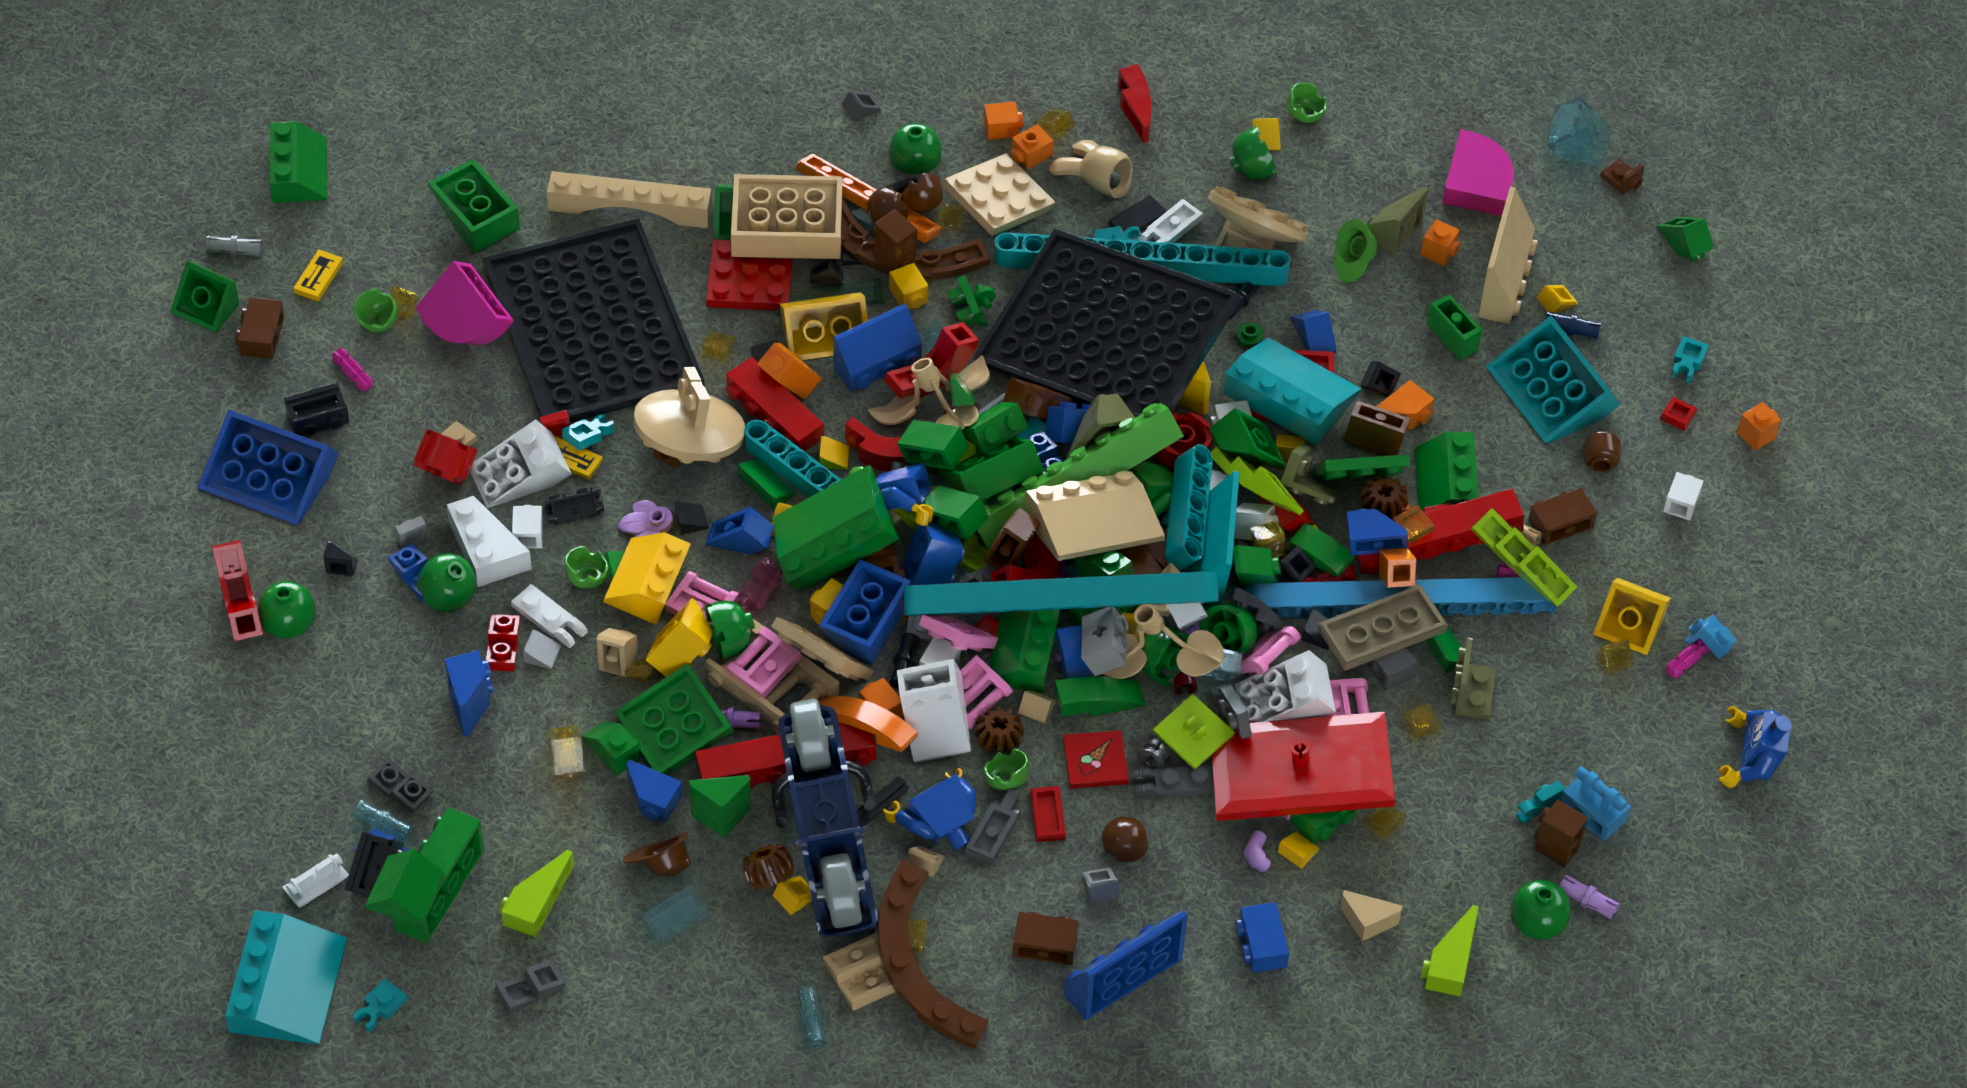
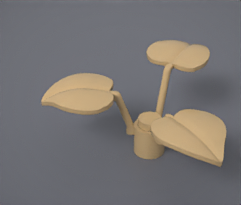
M982 355L958 374L971 392L984 386L990 378L989 370ZM930 358L920 359L911 367L916 378L912 381L915 394L903 398L896 396L886 406L868 409L870 415L881 424L896 425L902 423L916 413L915 406L920 404L921 388L926 392L935 391L947 414L939 417L935 423L958 426L962 430L965 426L974 424L979 417V412L974 405L958 406L951 410L939 389V381H941L945 385L946 391L951 393L950 382L939 372Z
M1169 563L1160 574L1181 572L1173 564ZM1142 604L1134 613V620L1139 625L1136 628V631L1139 633V641L1133 634L1126 633V641L1129 647L1128 652H1126V665L1102 675L1122 679L1137 674L1147 661V656L1141 649L1145 645L1144 633L1154 635L1163 631L1178 645L1183 647L1177 655V664L1179 669L1188 676H1202L1218 668L1223 662L1224 650L1216 636L1204 630L1192 632L1188 637L1187 643H1185L1164 625L1162 616L1168 617L1170 615V610L1166 604Z

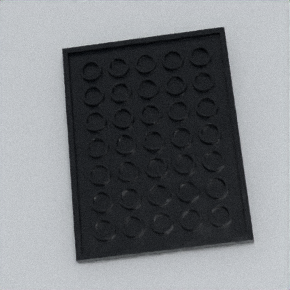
M639 218L482 258L483 266L494 295L514 320L507 330L540 417L567 410L571 423L635 406L644 397L652 393L678 389V380L682 378L684 367H695L705 387V380Z
M1054 228L976 351L973 360H977L982 355L988 369L1015 379L1046 387L1067 395L1072 400L1082 404L1091 405L1093 399L1101 394L1110 395L1118 393L1135 418L1143 414L1142 411L1147 406L1154 403L1164 404L1172 413L1240 302L1241 297L1238 292Z

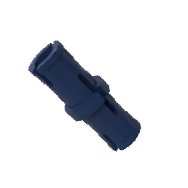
M1547 311L1546 319L1552 316L1569 336L1576 334L1598 339L1601 322L1577 318V315L1574 314L1567 316Z

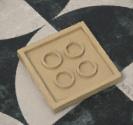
M1007 153L944 179L943 187L991 236L1039 217L1054 209L1056 204Z
M776 617L771 626L779 632L777 635L779 639L800 648L802 653L814 660H819L824 663L826 668L855 681H858L859 678L868 681L875 672L801 626Z

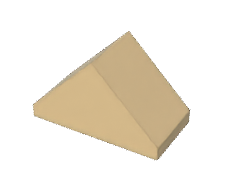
M1344 890L1340 909L1361 941H1364L1398 925L1403 906Z

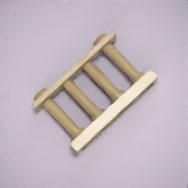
M754 619L755 628L750 630L751 641L749 645L758 637L757 633L764 627ZM766 644L761 652L764 653L771 645ZM742 653L730 657L721 666L710 658L705 661L708 682L716 688L722 687L754 712L761 711L762 718L771 724L773 730L778 735V721L785 713L775 707L774 704L796 683L800 684L803 682L811 689L800 701L808 699L822 700L825 697L839 696V681L803 655L802 659L790 670L789 675L765 698L724 669L730 661L734 662Z

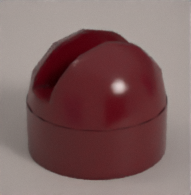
M1182 671L1174 677V691L1177 695L1182 694L1181 687H1188V694H1194L1197 691L1195 677L1188 676Z

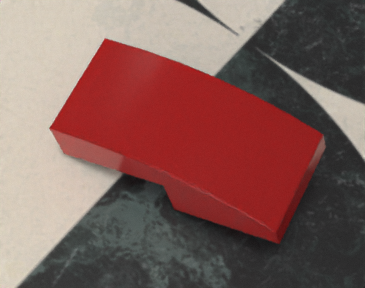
M491 614L486 655L490 670L515 671L520 616Z

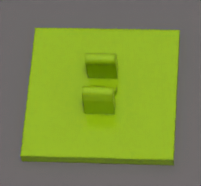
M1194 694L1187 698L1153 729V732L1194 770L1235 734L1227 724Z

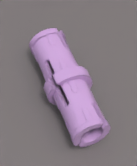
M1567 874L1559 885L1569 897L1581 903V907L1585 909L1589 907L1610 920L1620 905L1619 902L1596 891V887L1582 884Z

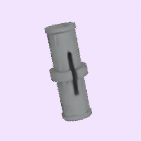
M208 235L206 239V253L230 254L231 257H236L237 255L261 257L262 253L260 251L263 250L262 239L239 238L237 235H232L231 237Z

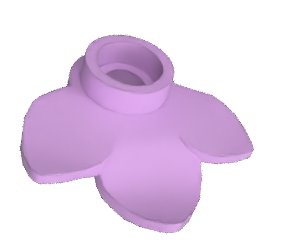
M642 500L633 504L634 513L624 516L618 525L620 531L640 537L668 532L672 528L674 517L668 508L657 507L652 501Z

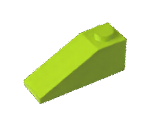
M566 850L514 887L509 898L505 897L500 905L499 913L502 915L503 926L536 938L574 867L572 851Z
M1473 905L1432 951L1431 961L1424 960L1421 978L1427 979L1425 989L1461 997L1479 906Z

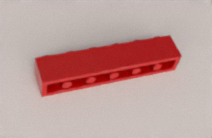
M1513 488L1394 521L1407 530L1408 549L1414 555L1416 561L1431 559L1439 554L1450 551H1460L1464 547L1478 543L1485 544L1471 528L1492 508L1511 528L1516 527L1520 532L1524 531V514ZM1380 553L1354 555L1361 575L1379 573Z
M838 722L846 761H852L864 766L872 760H876V743L873 733ZM780 734L695 751L699 779L749 775L751 789L759 783L770 782L775 784L778 778L787 773Z

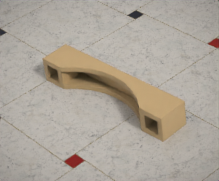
M552 171L547 189L548 211L580 214L596 208L628 207L657 214L677 225L708 228L712 212V189Z

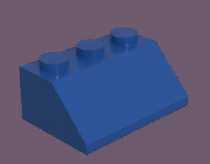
M906 304L834 336V370L850 392L858 388L865 389L873 381L881 377L885 378L886 372L910 366L922 358V342Z
M860 559L819 624V629L844 653L872 665L904 614V586H910L911 581Z

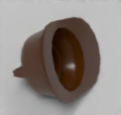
M688 832L632 851L625 855L622 861L624 863L643 861L652 873L662 876L675 875L687 869L691 864L684 842Z

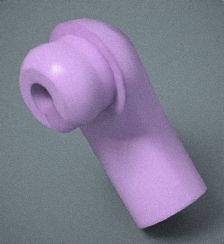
M1256 830L1245 847L1244 857L1253 869L1256 868L1259 872H1265L1271 865V861L1262 850L1267 837L1263 832Z

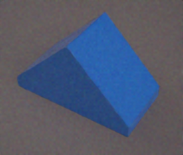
M1313 310L1291 316V320L1307 351L1337 352L1329 313Z

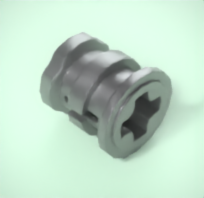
M1153 732L1145 743L1144 748L1138 751L1137 757L1145 766L1151 769H1159L1164 767V761L1168 758L1169 752L1172 749Z

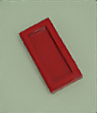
M1059 786L1030 788L1036 842L1066 840Z

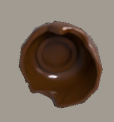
M922 174V179L919 183L910 181L908 187L903 191L904 205L919 213L935 209L943 199L941 179L935 174Z
M890 187L875 190L867 202V210L872 222L875 224L894 209L908 219L909 206L902 203V194Z
M1117 817L1110 821L1102 831V842L1105 851L1113 854L1118 861H1136L1145 855L1149 847L1146 830L1142 823L1135 818Z

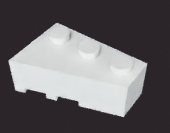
M474 496L447 504L449 524L464 558L474 569L477 587L532 570L530 551Z

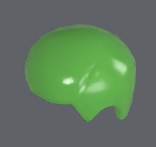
M1305 82L1298 83L1290 89L1287 109L1292 117L1302 123L1317 122L1326 113V97L1321 98L1319 96L1316 85ZM1304 110L1310 111L1312 115L1306 114Z
M371 289L363 292L356 299L353 311L356 319L365 329L380 333L393 326L397 320L399 308L390 294L382 293L378 289Z
M580 546L570 550L565 556L567 578L573 585L579 588H597L609 576L608 563L600 551L590 553L585 546ZM594 573L593 575H589L587 578L582 579L585 574Z
M1014 748L1010 755H1003L997 752L994 758L986 763L983 775L988 785L993 789L999 791L1016 790L1025 783L1028 777L1029 760L1026 753ZM1007 775L1010 777V780L1000 778L999 776Z

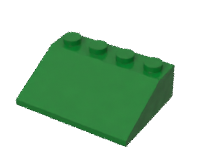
M870 465L773 517L777 555L787 584L800 591L818 584L855 564L860 559L862 560L899 540Z

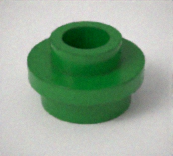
M1244 323L1238 327L1236 332L1237 340L1247 347L1259 344L1264 337L1263 329L1255 323Z

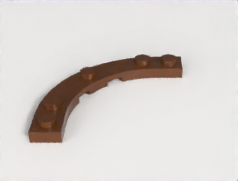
M842 197L841 247L867 266L889 274L890 270L873 255L874 239L855 220ZM979 238L946 249L920 251V254H916L914 264L924 279H940L990 265L991 258Z
M902 859L886 889L878 914L877 944L883 969L900 999L903 998L921 1021L944 1036L975 1049L989 1021L958 1006L938 992L925 978L914 958L909 939V918L914 901L929 872Z

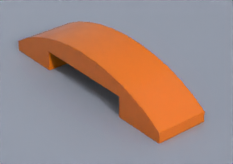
M830 696L819 700V705L828 706L835 710L838 722L876 734L878 745L902 752L918 737L917 731L903 719L871 702L847 696Z

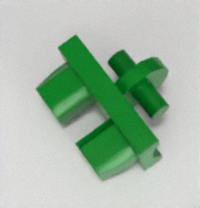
M965 275L957 278L960 286L947 292L954 308H958L966 303L969 305L956 312L960 323L964 322L967 327L978 323L980 327L988 326L980 306H984L985 309L992 307L991 302L996 297L994 289L978 284L974 292L972 287L969 286Z

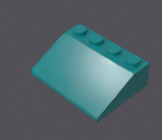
M1552 316L1548 317L1486 365L1487 369L1545 444H1549L1602 420L1621 405Z
M1269 337L1239 356L1225 373L1223 394L1236 401L1247 400L1250 409L1316 446L1361 392L1360 387Z
M1233 471L1210 490L1203 556L1198 561L1184 568V572H1218L1219 601L1201 603L1205 611L1215 605L1222 604L1232 566L1240 473L1237 471Z
M254 910L225 1014L229 1032L320 1045L347 938L285 914Z

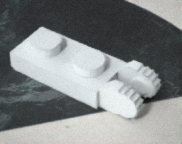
M1182 199L1149 225L1147 230L1138 237V240L1151 242L1154 239L1156 242L1174 243L1203 220V213Z
M532 584L511 601V606L549 636L557 638L568 648H571L575 641L564 630L566 626L581 637L588 632L582 622Z

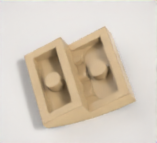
M877 933L823 957L828 971L852 1011L895 992L882 966L877 944Z

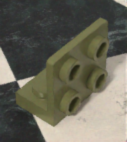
M1301 444L1291 452L1281 483L1286 485V489L1292 493L1302 495L1304 492L1312 495V499L1318 503L1328 505L1329 502L1334 503L1343 495L1345 489L1304 474L1309 472L1314 457L1310 456L1312 447Z
M1467 638L1465 648L1459 647L1450 704L1456 705L1454 715L1489 720L1496 668L1469 664L1473 638Z

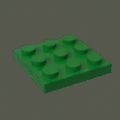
M1410 454L1324 460L1312 465L1313 476H1321V481L1338 480L1346 477L1347 474L1349 479H1362L1375 475V472L1379 477H1386L1387 475L1392 477L1393 475H1398V473H1403V468L1410 466Z
M688 663L614 711L625 729L639 743V749L652 769L667 776L695 758V751L709 749L734 732L732 726Z

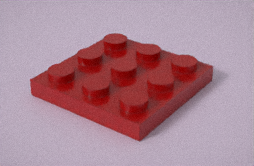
M713 239L706 307L781 311L780 304L789 303L793 258L732 257L731 240Z

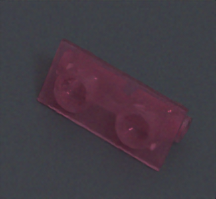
M767 557L758 560L750 574V577L757 583L755 584L751 579H748L738 594V604L746 608L744 613H758L765 609L769 603L768 598L770 594L781 583L780 577L783 574L781 567L775 569L772 566V560Z

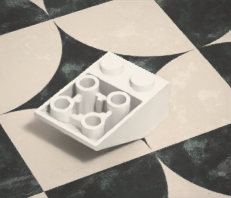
M536 419L474 461L470 470L487 508L553 487L572 474L552 432Z
M1310 650L1269 668L1263 675L1256 674L1235 684L1236 693L1248 711L1250 723L1326 717L1336 713L1327 664Z
M949 659L897 670L904 719L918 734V737L910 743L914 763L971 752L962 673L955 660Z

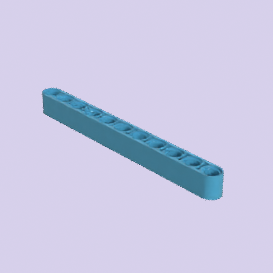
M1521 577L1416 580L1415 586L1419 584L1422 586L1441 616H1452L1453 613L1482 615L1481 612H1492V615L1510 614V612L1538 614V611L1553 613L1558 608ZM1383 581L1257 583L1248 586L1246 591L1262 600L1280 619L1282 617L1308 619L1312 609L1320 612L1326 618H1333L1414 586L1387 588ZM1252 606L1248 611L1252 614L1255 607Z

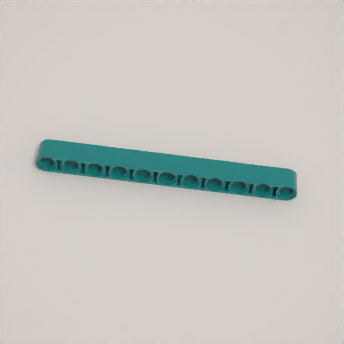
M999 234L995 238V261L1001 267L1028 270L1050 235ZM1080 237L1206 282L1235 284L1251 282L1252 285L1282 286L1289 280L1290 256L1282 250Z
M1214 571L904 586V616L1219 601L1218 572Z

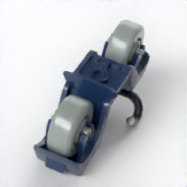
M817 699L793 702L790 705V711L784 714L778 721L787 773L778 778L772 788V804L776 825L779 828H784L788 824L783 792L789 785L800 838L794 841V845L802 848L818 933L823 938L835 935L841 938L862 933L861 930L875 928L878 925V918L861 834L866 832V827H859L849 773L854 774L859 780L863 804L866 810H873L876 806L871 779L867 770L860 764L846 761L837 714L834 709L819 705Z

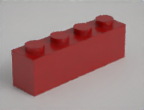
M750 357L726 373L727 394L733 400L738 399L744 405V409L749 416H756L759 420L766 422L804 452L821 441V436H824V423L782 384L757 365L758 362L753 357Z

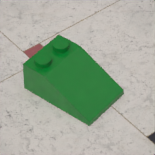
M474 159L428 182L430 190L455 230L474 253L520 230L518 207Z

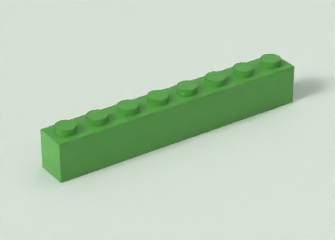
M1154 403L1147 406L1140 416L1135 419L1128 418L1118 425L1119 428L1115 431L1099 435L1095 438V443L1087 448L1080 447L1070 454L1071 457L1062 463L1058 461L1049 465L1046 468L1047 472L1038 477L1032 476L1022 482V487L1015 491L1010 490L1001 494L997 498L998 501L990 506L984 505L988 519L976 531L982 545L989 551L1002 527L1015 510L1021 508L1026 512V491L1037 489L1040 486H1055L1066 481H1082L1093 476L1103 477L1114 475L1120 471H1128L1184 437L1169 408L1162 403Z

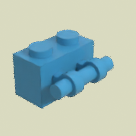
M1581 766L1575 772L1577 779L1563 791L1561 802L1588 817L1586 827L1605 841L1627 821L1631 806L1620 795L1619 791L1613 787H1607L1600 779V776L1593 771H1587Z

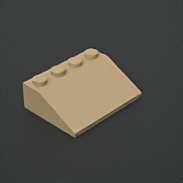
M734 174L731 226L732 257L841 259L842 176Z
M1510 186L1487 269L1478 316L1506 324H1511L1512 316L1518 317L1522 301L1517 300L1518 295L1524 296L1527 280H1523V276H1529L1533 261L1528 260L1529 255H1535L1538 240L1533 239L1535 227L1515 187Z
M1120 471L1114 475L1103 477L1093 476L1082 481H1066L1060 485L1040 486L1037 489L1026 491V512L1039 520L1041 524L1036 534L1058 561L1165 541L1164 532L1145 488L1132 471Z

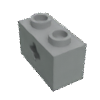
M1106 607L1082 617L1081 658L1095 676L1126 665V652L1129 650L1126 641V631H1128L1129 626L1125 616L1120 615L1114 607Z

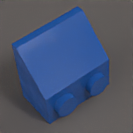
M932 521L928 522L927 526L918 524L901 567L904 566L905 576L911 581V585L951 584L954 582L956 565L960 564L963 560L964 547L957 535Z
M479 650L444 659L448 691L463 737L470 735L490 705L489 694L493 693L490 667L487 660L482 661Z

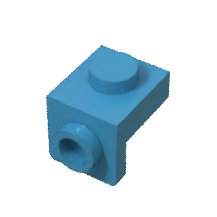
M1711 615L1704 621L1702 618H1699L1688 628L1690 633L1685 642L1690 645L1700 638L1716 657L1720 659L1728 653L1736 639L1727 627L1723 626L1714 615Z

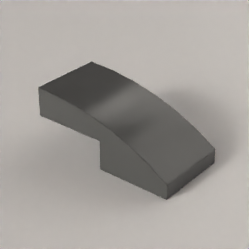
M549 960L525 968L523 976L496 984L494 992L509 1015L556 993L565 987L566 982L554 961Z

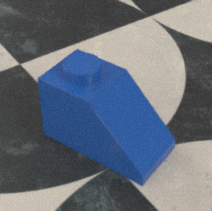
M752 507L714 521L705 545L751 555L765 550L770 545L774 525Z
M1357 509L1355 511H1347L1351 556L1380 553V549L1408 548L1407 530L1378 510Z
M629 759L627 762V777L639 811L650 821L660 820L666 823L683 796L682 782Z

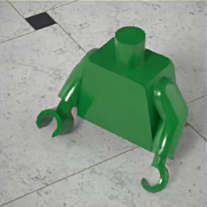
M1141 462L1128 470V472L1132 471L1143 484L1157 517L1165 510H1170L1174 474L1166 466Z

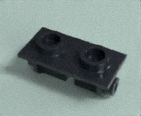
M587 487L576 491L577 494L566 497L562 493L549 497V501H545L544 505L545 510L551 509V512L546 513L549 524L555 523V525L574 521L573 510L578 509L580 519L600 515V512L604 511V505L602 500L597 501L596 498L600 497L601 489L593 490L592 487Z

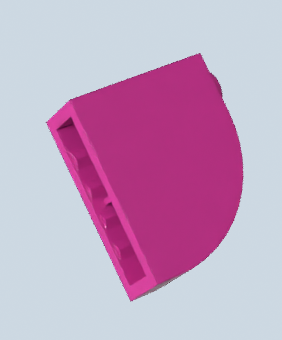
M1461 129L1445 185L1442 203L1502 216L1510 186L1512 187L1514 179L1513 165L1505 150L1484 135Z
M453 261L415 308L422 317L421 321L423 324L430 328L438 337L449 342L477 346L490 343L499 338L514 321L474 267L469 263Z

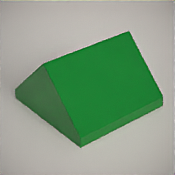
M187 261L170 312L217 333L240 305L236 282L191 261Z
M749 775L690 780L692 816L724 838L751 811Z
M414 848L387 857L370 893L365 909L423 926L444 880L445 872Z

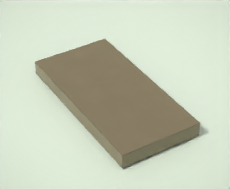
M1420 584L1318 623L1319 632L1345 671L1445 633L1448 629L1447 623Z

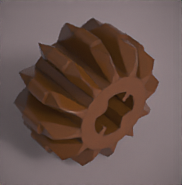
M1376 475L1373 481L1367 480L1360 494L1362 509H1376L1393 521L1396 516L1402 517L1409 501L1406 486L1400 485L1399 478L1393 481L1390 480L1389 475L1384 479Z
M998 706L994 712L987 708L985 715H979L977 725L974 728V735L977 738L979 747L986 746L987 754L991 753L993 749H996L1001 754L1003 749L1011 754L1014 746L1020 747L1022 743L1024 727L1021 724L1020 715H1013L1011 708L1004 712Z
M768 844L766 847H759L758 850L751 851L749 856L743 859V874L749 885L755 889L763 887L768 889L770 886H777L778 883L786 881L787 877L794 873L791 853L781 844L773 846Z

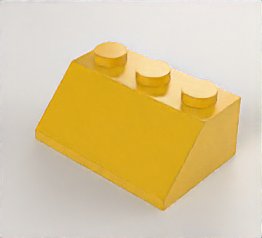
M861 292L780 304L787 349L800 360L834 356V336L868 321L865 296Z
M665 532L631 538L603 602L656 625L691 543Z

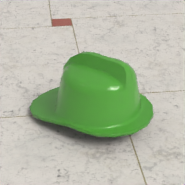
M1352 219L1346 221L1337 234L1334 266L1340 280L1345 283H1351L1360 278L1365 272L1368 263L1377 253V240L1370 232L1368 226L1361 220Z

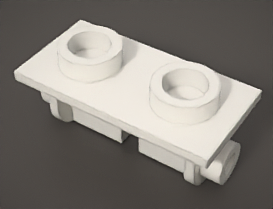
M337 853L335 855L329 854L325 860L297 878L290 879L289 883L282 888L300 909L347 879L349 874L341 866L343 864L341 857Z

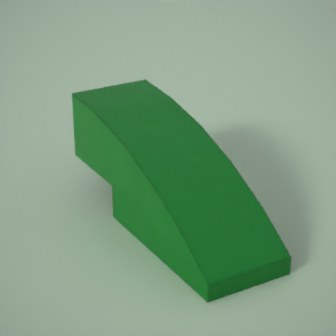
M1078 677L1055 680L1054 694L1061 717L1087 712L1090 717L1146 706L1139 682L1135 680L1116 679L1113 677Z

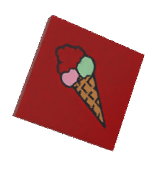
M1121 730L1063 735L1070 789L1128 784L1129 778Z

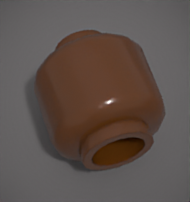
M1600 430L1589 435L1585 440V463L1598 472H1609L1618 466L1621 458V441L1618 436L1607 430Z

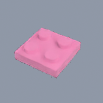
M923 614L919 623L920 626L929 630L928 634L942 640L947 638L951 640V646L965 651L968 648L980 652L983 648L995 649L998 641L997 637L953 616Z

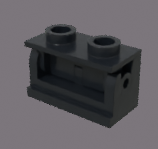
M338 382L284 397L286 414L293 432L297 435L311 437L318 431L329 428L339 429L344 424L350 423L348 408Z
M362 832L344 890L369 897L387 857L403 852L404 843L372 833Z

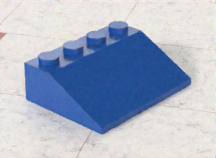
M228 409L197 488L299 525L329 479L339 452L325 444Z
M1183 910L1159 921L1155 925L1145 926L1131 940H1123L1112 952L1105 956L1099 955L1088 967L1081 971L1076 970L1066 978L1064 995L1085 1021L1182 960L1188 914Z

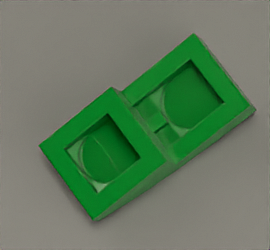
M1307 523L1289 541L1290 549L1299 545L1306 555L1314 560L1316 568L1336 577H1339L1354 560V555L1351 556L1350 551L1343 545Z

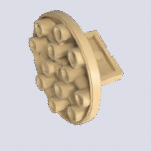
M1216 186L1215 190H1211L1207 197L1216 210L1227 219L1215 246L1274 249L1277 242L1297 243L1307 241L1309 236L1307 231L1308 225L1297 220H1291L1289 215L1278 210L1267 209L1266 205L1261 202L1236 196L1237 193Z
M684 367L682 378L678 380V389L658 391L644 397L637 404L633 416L635 431L646 447L654 448L661 453L678 458L680 462L686 464L694 461L719 462L721 458L739 449L745 435V423L741 415L728 403L707 393L695 367Z

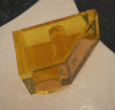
M578 725L549 728L555 775L561 774L562 778L578 776L579 772L585 771Z

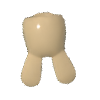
M1082 140L1072 145L1073 153L1083 156L1084 159L1062 157L1052 162L1049 167L1052 175L1080 176L1093 188L1112 198H1121L1127 194L1133 171L1132 162L1126 153L1116 148L1098 146L1092 140ZM1115 170L1121 175L1120 183L1116 188L1111 189L1110 177L1112 171Z

